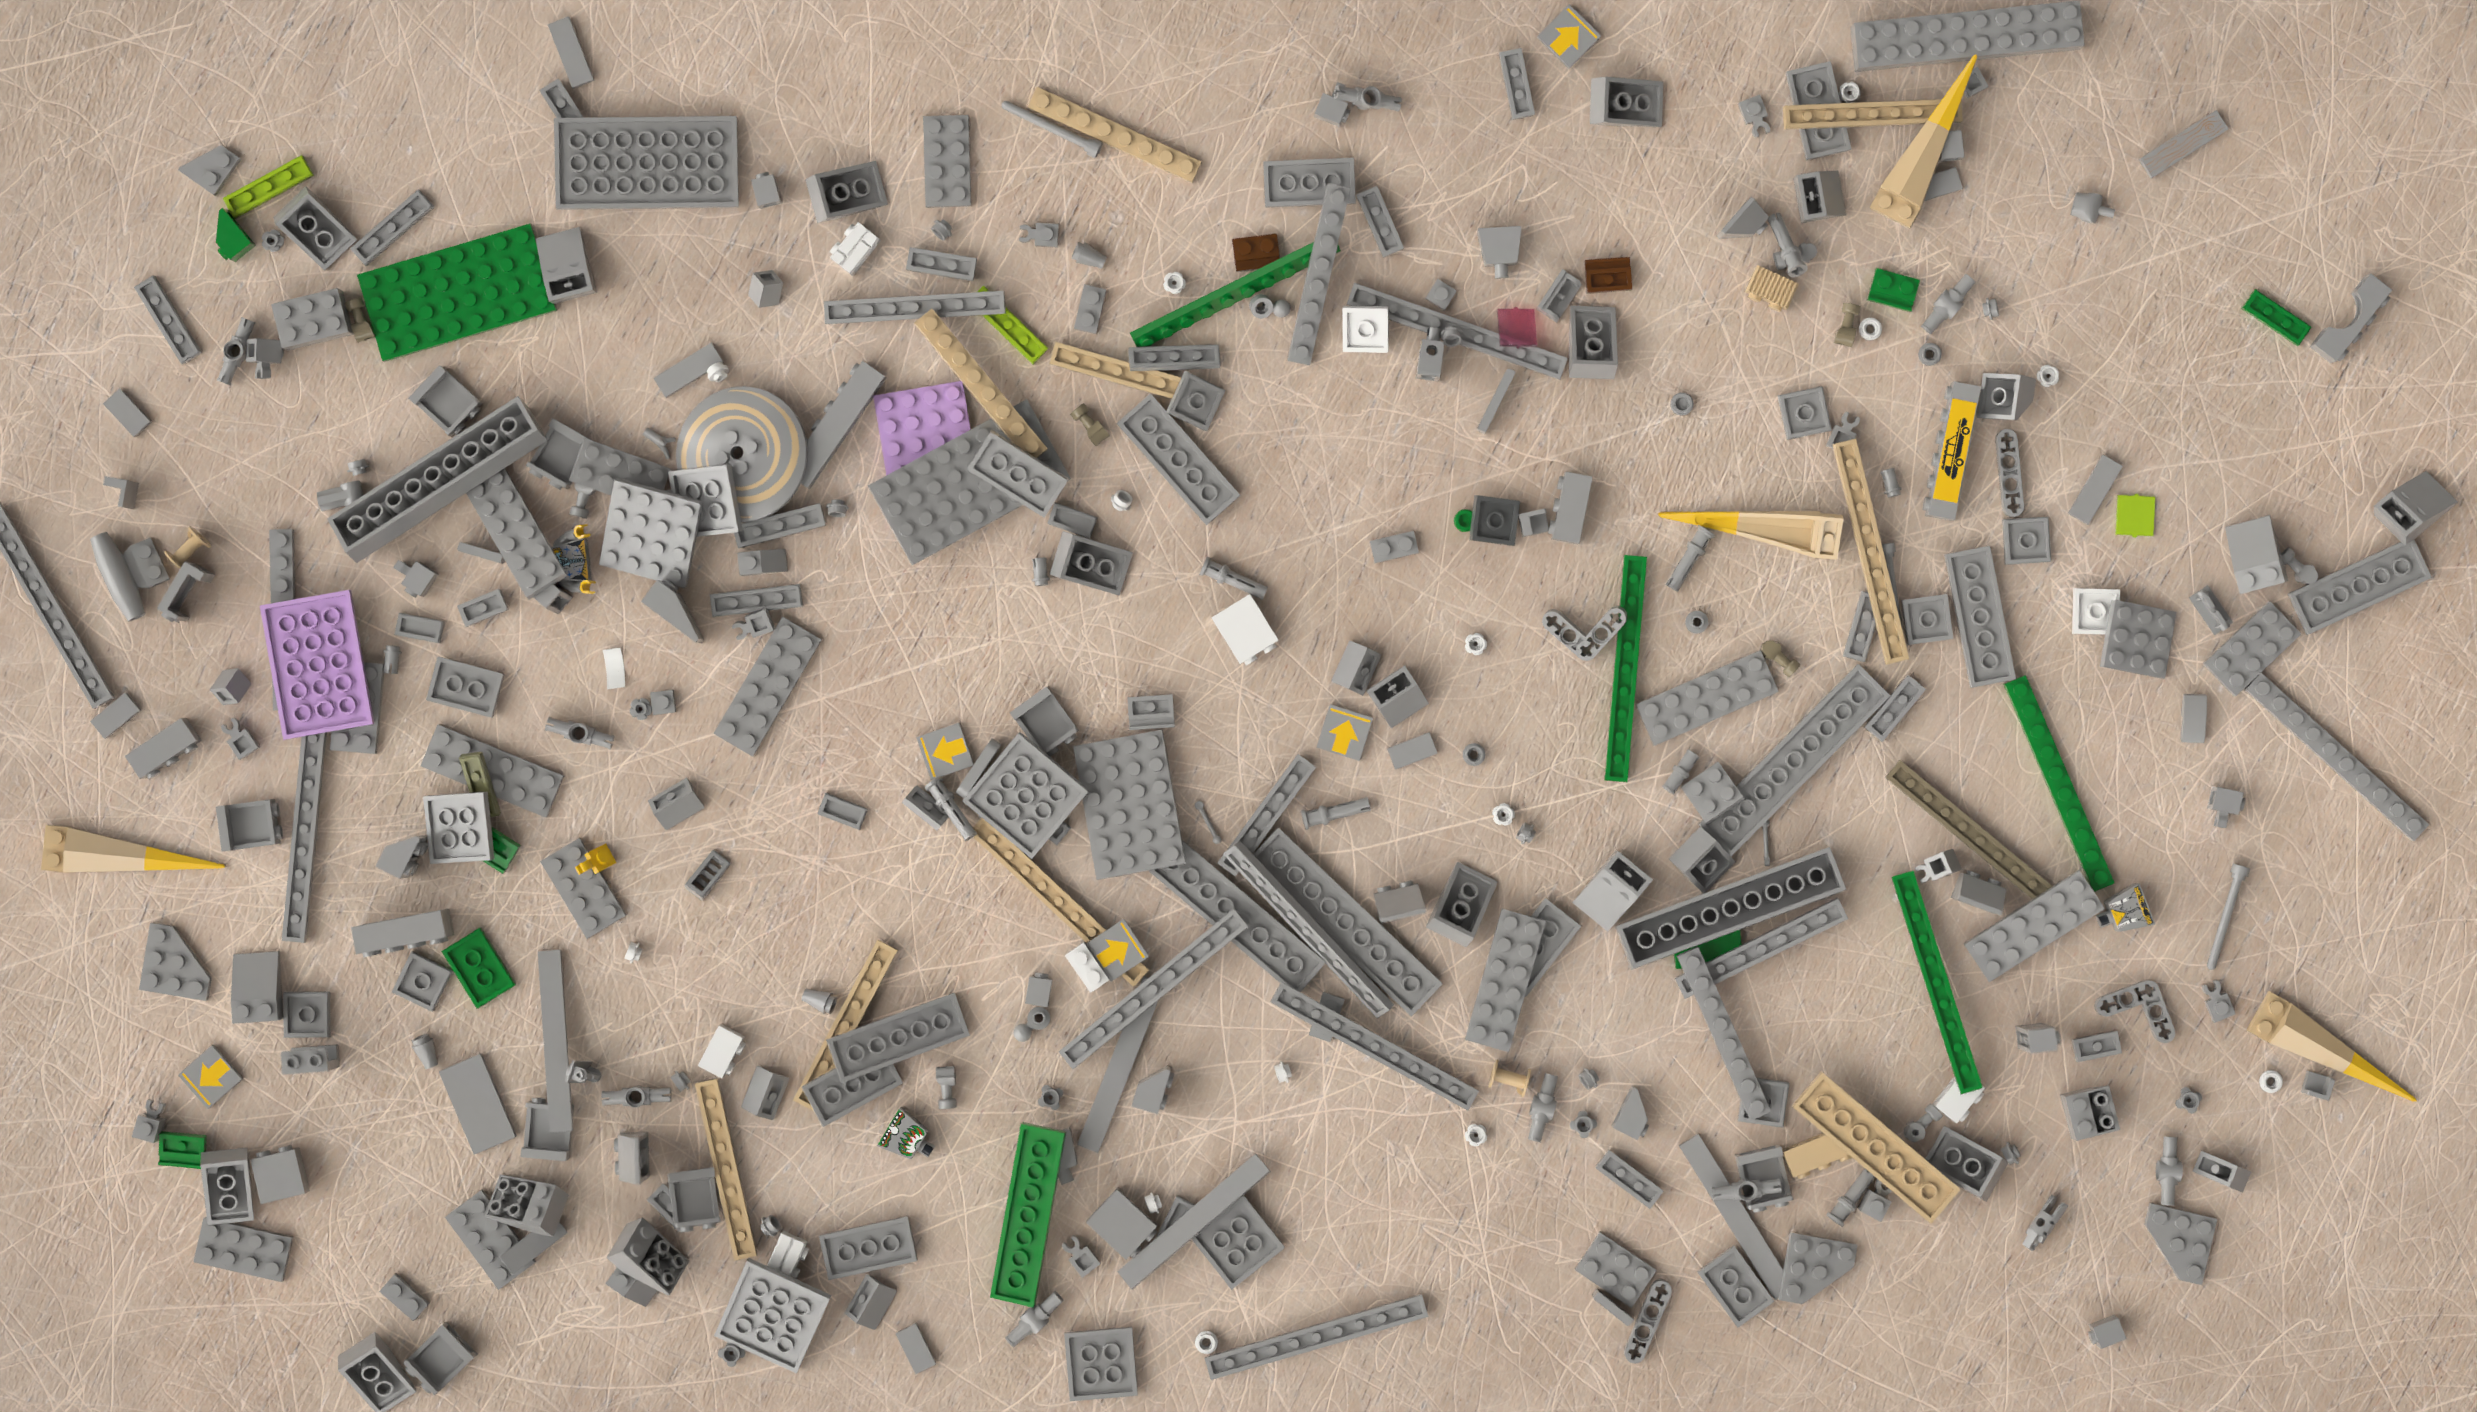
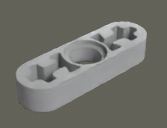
M994 739L989 741L957 789L956 793L965 798L973 789L999 750L1000 743Z

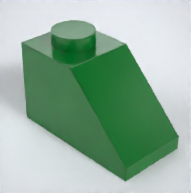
M221 208L218 214L216 243L220 248L217 251L225 260L229 259L236 262L254 248L256 244L232 217L230 212Z

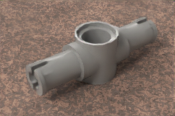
M1336 85L1334 92L1337 93L1334 94L1335 100L1352 102L1353 105H1356L1361 110L1385 108L1398 112L1401 108V104H1398V102H1402L1401 97L1385 95L1373 86L1367 88L1355 87L1354 89ZM1365 93L1370 96V103L1366 101Z
M1965 274L1953 289H1946L1934 302V311L1921 327L1929 334H1932L1944 320L1951 319L1963 306V297L1976 282L1969 275Z
M241 317L235 336L232 335L231 340L223 348L224 358L222 361L224 363L217 381L231 386V381L237 367H240L241 363L246 360L247 339H249L255 322ZM235 346H239L241 350L237 357H233L231 353Z
M552 717L547 719V723L554 726L546 725L545 731L564 735V738L574 743L594 744L610 750L613 744L606 742V740L614 742V735L598 732L596 728L589 727L585 723L564 722ZM578 727H582L585 730V736L580 740L575 737V730Z
M1545 1073L1540 1093L1533 1097L1529 1115H1532L1531 1119H1533L1528 1137L1529 1140L1541 1143L1545 1125L1554 1116L1557 1101H1555L1553 1094L1558 1076Z
M637 1085L632 1088H622V1091H602V1098H610L603 1099L602 1105L622 1104L623 1106L637 1108L641 1105H651L653 1102H671V1095L664 1096V1094L671 1093V1088L651 1089L650 1087ZM633 1091L641 1093V1102L638 1103L632 1100L631 1094Z
M2164 1137L2163 1156L2156 1163V1180L2160 1181L2159 1184H2161V1205L2175 1206V1185H2178V1182L2182 1180L2183 1166L2182 1162L2177 1158V1137Z
M1779 1178L1766 1181L1741 1179L1738 1182L1731 1183L1729 1186L1711 1188L1712 1193L1716 1194L1712 1195L1714 1202L1727 1199L1752 1201L1765 1194L1782 1193L1781 1187L1778 1186L1781 1185ZM1746 1184L1751 1185V1194L1747 1196L1742 1195L1741 1188Z
M1054 1291L1041 1304L1038 1303L1033 1308H1028L1020 1316L1019 1325L1005 1337L1007 1342L1012 1347H1015L1027 1335L1037 1334L1050 1321V1314L1064 1301L1063 1298Z

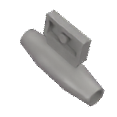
M107 532L92 537L90 541L96 563L112 599L128 622L144 616L145 612L138 588H151L170 580L151 538L129 546L124 554H122Z

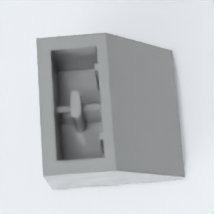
M1838 170L1800 174L1793 178L1801 223L1846 216Z
M1406 666L1401 667L1367 690V693L1390 728H1393L1429 704Z
M415 836L385 846L375 867L399 879L408 878L410 875L413 876L419 866L416 862L420 854L424 855L428 848L427 836Z
M1166 1066L1139 1081L1132 1107L1158 1114L1159 1109L1164 1110L1168 1095L1164 1094L1165 1088L1171 1087L1174 1077L1170 1066Z
M2109 1085L2060 1094L2071 1139L2078 1141L2120 1130Z

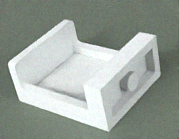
M1250 594L1212 617L1239 664L1244 662L1247 666L1258 659L1256 654L1264 651L1266 654L1277 647L1275 643L1278 641V638Z

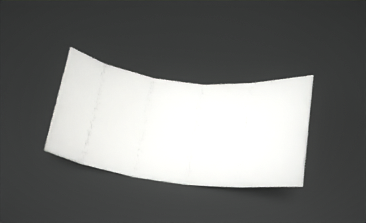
M621 648L602 650L606 665L607 689L625 687V672Z

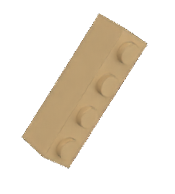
M1824 1133L1782 1149L1790 1175L1792 1177L1797 1176L1798 1179L1810 1175V1171L1813 1169H1826L1832 1166L1831 1162L1838 1159L1840 1162L1852 1158Z

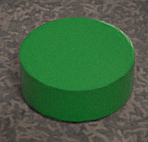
M1463 509L1456 513L1454 525L1457 530L1461 532L1470 531L1472 511Z

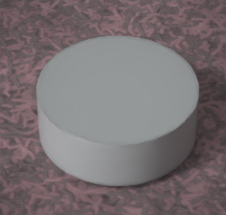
M1677 393L1670 401L1671 410L1680 416L1688 414L1693 408L1692 397L1687 393Z

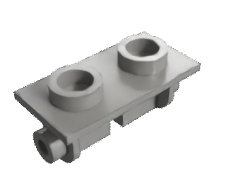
M2208 585L2189 597L2214 635L2221 630H2226L2233 623Z
M572 1061L566 1070L567 1078L565 1082L585 1083L586 1080L598 1082L601 1078V1072L591 1067L592 1061Z

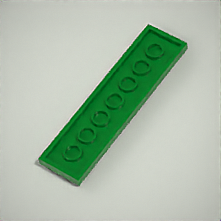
M1026 1122L1020 1124L990 1298L1032 1308L1036 1305L1066 1131Z

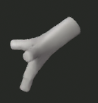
M646 428L643 436L654 442L662 450L666 459H669L670 455L666 448V443L675 442V437H663Z

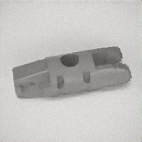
M2053 1195L2049 1197L2040 1213L2026 1231L2028 1235L2022 1244L2031 1251H2034L2039 1243H2044L2055 1227V1224L2068 1208V1205L2062 1202L2052 1216L2049 1215L2057 1201V1198Z

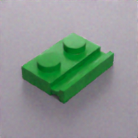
M1876 268L1867 301L1912 312L1920 280Z
M491 826L495 859L483 862L504 874L521 845Z
M161 1131L159 1134L158 1165L201 1169V1152H206L207 1135Z

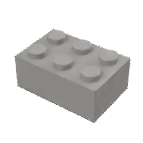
M335 288L271 304L281 347L289 351L354 335L349 313L345 306L346 301L343 290Z

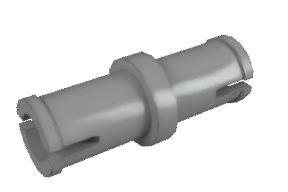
M1687 750L1677 766L1674 765L1672 774L1662 787L1674 795L1683 780L1689 777V771L1700 757L1694 752Z

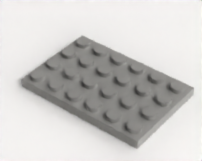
M1163 730L1073 746L1079 782L1089 789L1088 793L1083 797V805L1096 880L1186 864Z

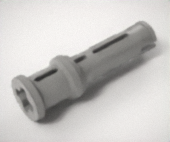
M1776 213V216L1775 214L1770 215L1768 222L1781 248V259L1788 267V275L1790 277H1798L1804 274L1808 269L1807 265L1800 257V249L1794 246L1780 213Z
M1700 525L1697 526L1698 531L1692 541H1688V549L1665 584L1677 592L1699 556L1705 554V548L1711 538L1716 536Z
M1208 556L1199 574L1201 576H1209L1219 584L1225 582L1261 600L1268 588L1229 570L1228 565L1222 566L1211 561Z
M941 776L933 779L925 786L926 791L931 792L936 800L935 804L944 809L964 840H970L977 832L954 802V794L947 790Z
M1368 797L1335 806L1326 807L1321 805L1318 809L1310 811L1301 810L1305 830H1308L1311 826L1319 824L1328 825L1331 820L1369 812L1371 809Z
M1864 1168L1845 1196L1839 1197L1837 1199L1839 1202L1831 1213L1828 1212L1826 1215L1843 1227L1845 1219L1851 1211L1854 1212L1856 1210L1855 1204L1874 1180L1875 1176Z

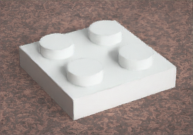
M1343 306V352L1388 353L1389 306Z
M2074 588L2072 634L2105 635L2111 600L2120 601V589Z

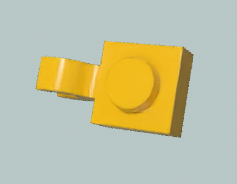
M605 843L584 854L587 860L577 865L575 869L579 875L590 869L597 874L617 862Z

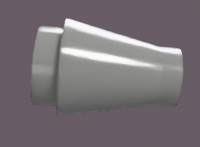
M1078 242L1072 254V259L1076 260V263L1102 269L1107 258L1085 242L1084 244Z
M806 988L802 995V1001L823 1014H831L836 1006L837 997L833 996V993Z
M429 1034L414 1038L411 1047L423 1063L425 1069L438 1065L433 1038H430Z

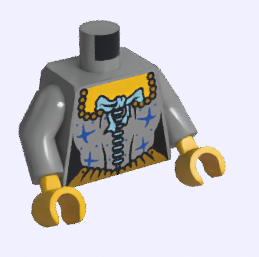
M588 524L577 525L574 529L565 532L555 540L553 547H551L568 575L557 583L571 592L595 594V591L590 590V585L592 583L596 584V582L592 581L588 539H585L590 537V533H584V527L588 526Z

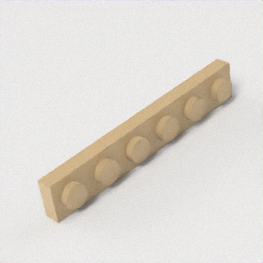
M1055 342L1049 363L1170 399L1173 398L1181 380V377L1160 371H1130L1128 362Z

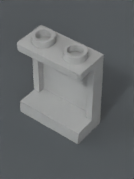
M440 365L408 398L451 437L454 434H460L466 427L464 424L469 418L474 419L481 412L480 407L483 405Z
M552 418L548 425L550 428L545 435L548 441L539 446L532 460L527 462L526 466L531 468L529 473L540 479L542 476L550 479L549 484L559 490L562 487L569 489L572 481H569L582 442L587 437Z
M184 562L157 607L158 610L163 612L161 616L171 622L188 621L189 617L179 611L181 605L196 580L211 583L215 574L196 563Z
M1047 686L1010 712L1029 740L1049 757L1059 751L1057 746L1062 742H1065L1067 745L1077 738L1075 733L1079 730Z
M275 799L216 806L221 851L281 844L280 839L283 838L282 827L278 826L277 817L280 816V809L278 803H275Z
M338 1044L291 1048V1051L281 1052L282 1075L325 1072L340 1067Z
M532 1098V1101H528L525 1104L527 1114L524 1147L521 1148V1157L567 1161L570 1157L572 1131L550 1133L548 1103L546 1099ZM572 1105V1116L574 1112V1105Z
M1780 1145L1735 1154L1740 1180L1759 1179V1181L1779 1178L1781 1185L1778 1186L1781 1187L1782 1193L1765 1194L1752 1201H1745L1749 1210L1753 1209V1212L1767 1210L1766 1206L1774 1204L1775 1207L1789 1205L1788 1201L1793 1200L1782 1156L1784 1155ZM1746 1184L1742 1187L1744 1196L1751 1194V1185Z
M714 1167L669 1173L667 1177L674 1229H680V1233L694 1231L693 1227L702 1226L703 1229L716 1228V1224L721 1222V1217H719Z
M1118 1187L1086 1221L1125 1260L1129 1256L1134 1258L1142 1249L1139 1245L1145 1239L1149 1242L1157 1233L1155 1230L1157 1224L1134 1205Z
M445 1322L403 1363L408 1374L412 1377L416 1376L422 1382L421 1386L427 1393L430 1394L432 1392L436 1395L477 1353Z

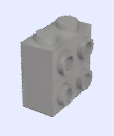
M292 1145L278 1148L279 1152L273 1154L270 1153V1150L256 1153V1158L250 1160L261 1204L305 1194L310 1191L300 1147L294 1149Z

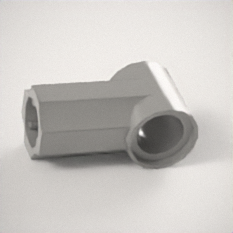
M360 481L341 484V487L317 492V501L321 511L346 507L362 497L363 491Z

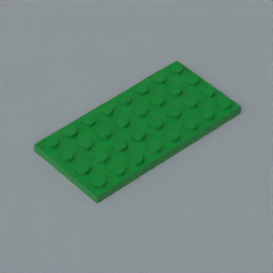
M530 223L357 274L383 362L557 311L556 305L548 300L536 237Z

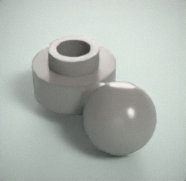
M1264 294L1254 296L1249 303L1250 311L1259 319L1268 317L1272 312L1280 318L1286 317L1290 313V305L1287 301L1278 300L1272 303L1269 297ZM1263 302L1261 307H1257L1258 303Z
M1042 1007L1033 1008L1028 1013V1022L1015 1027L1014 1037L1016 1040L1025 1042L1030 1039L1033 1029L1042 1030L1047 1027L1050 1022L1049 1012ZM1036 1014L1043 1016L1042 1022L1038 1023L1035 1021L1034 1017Z

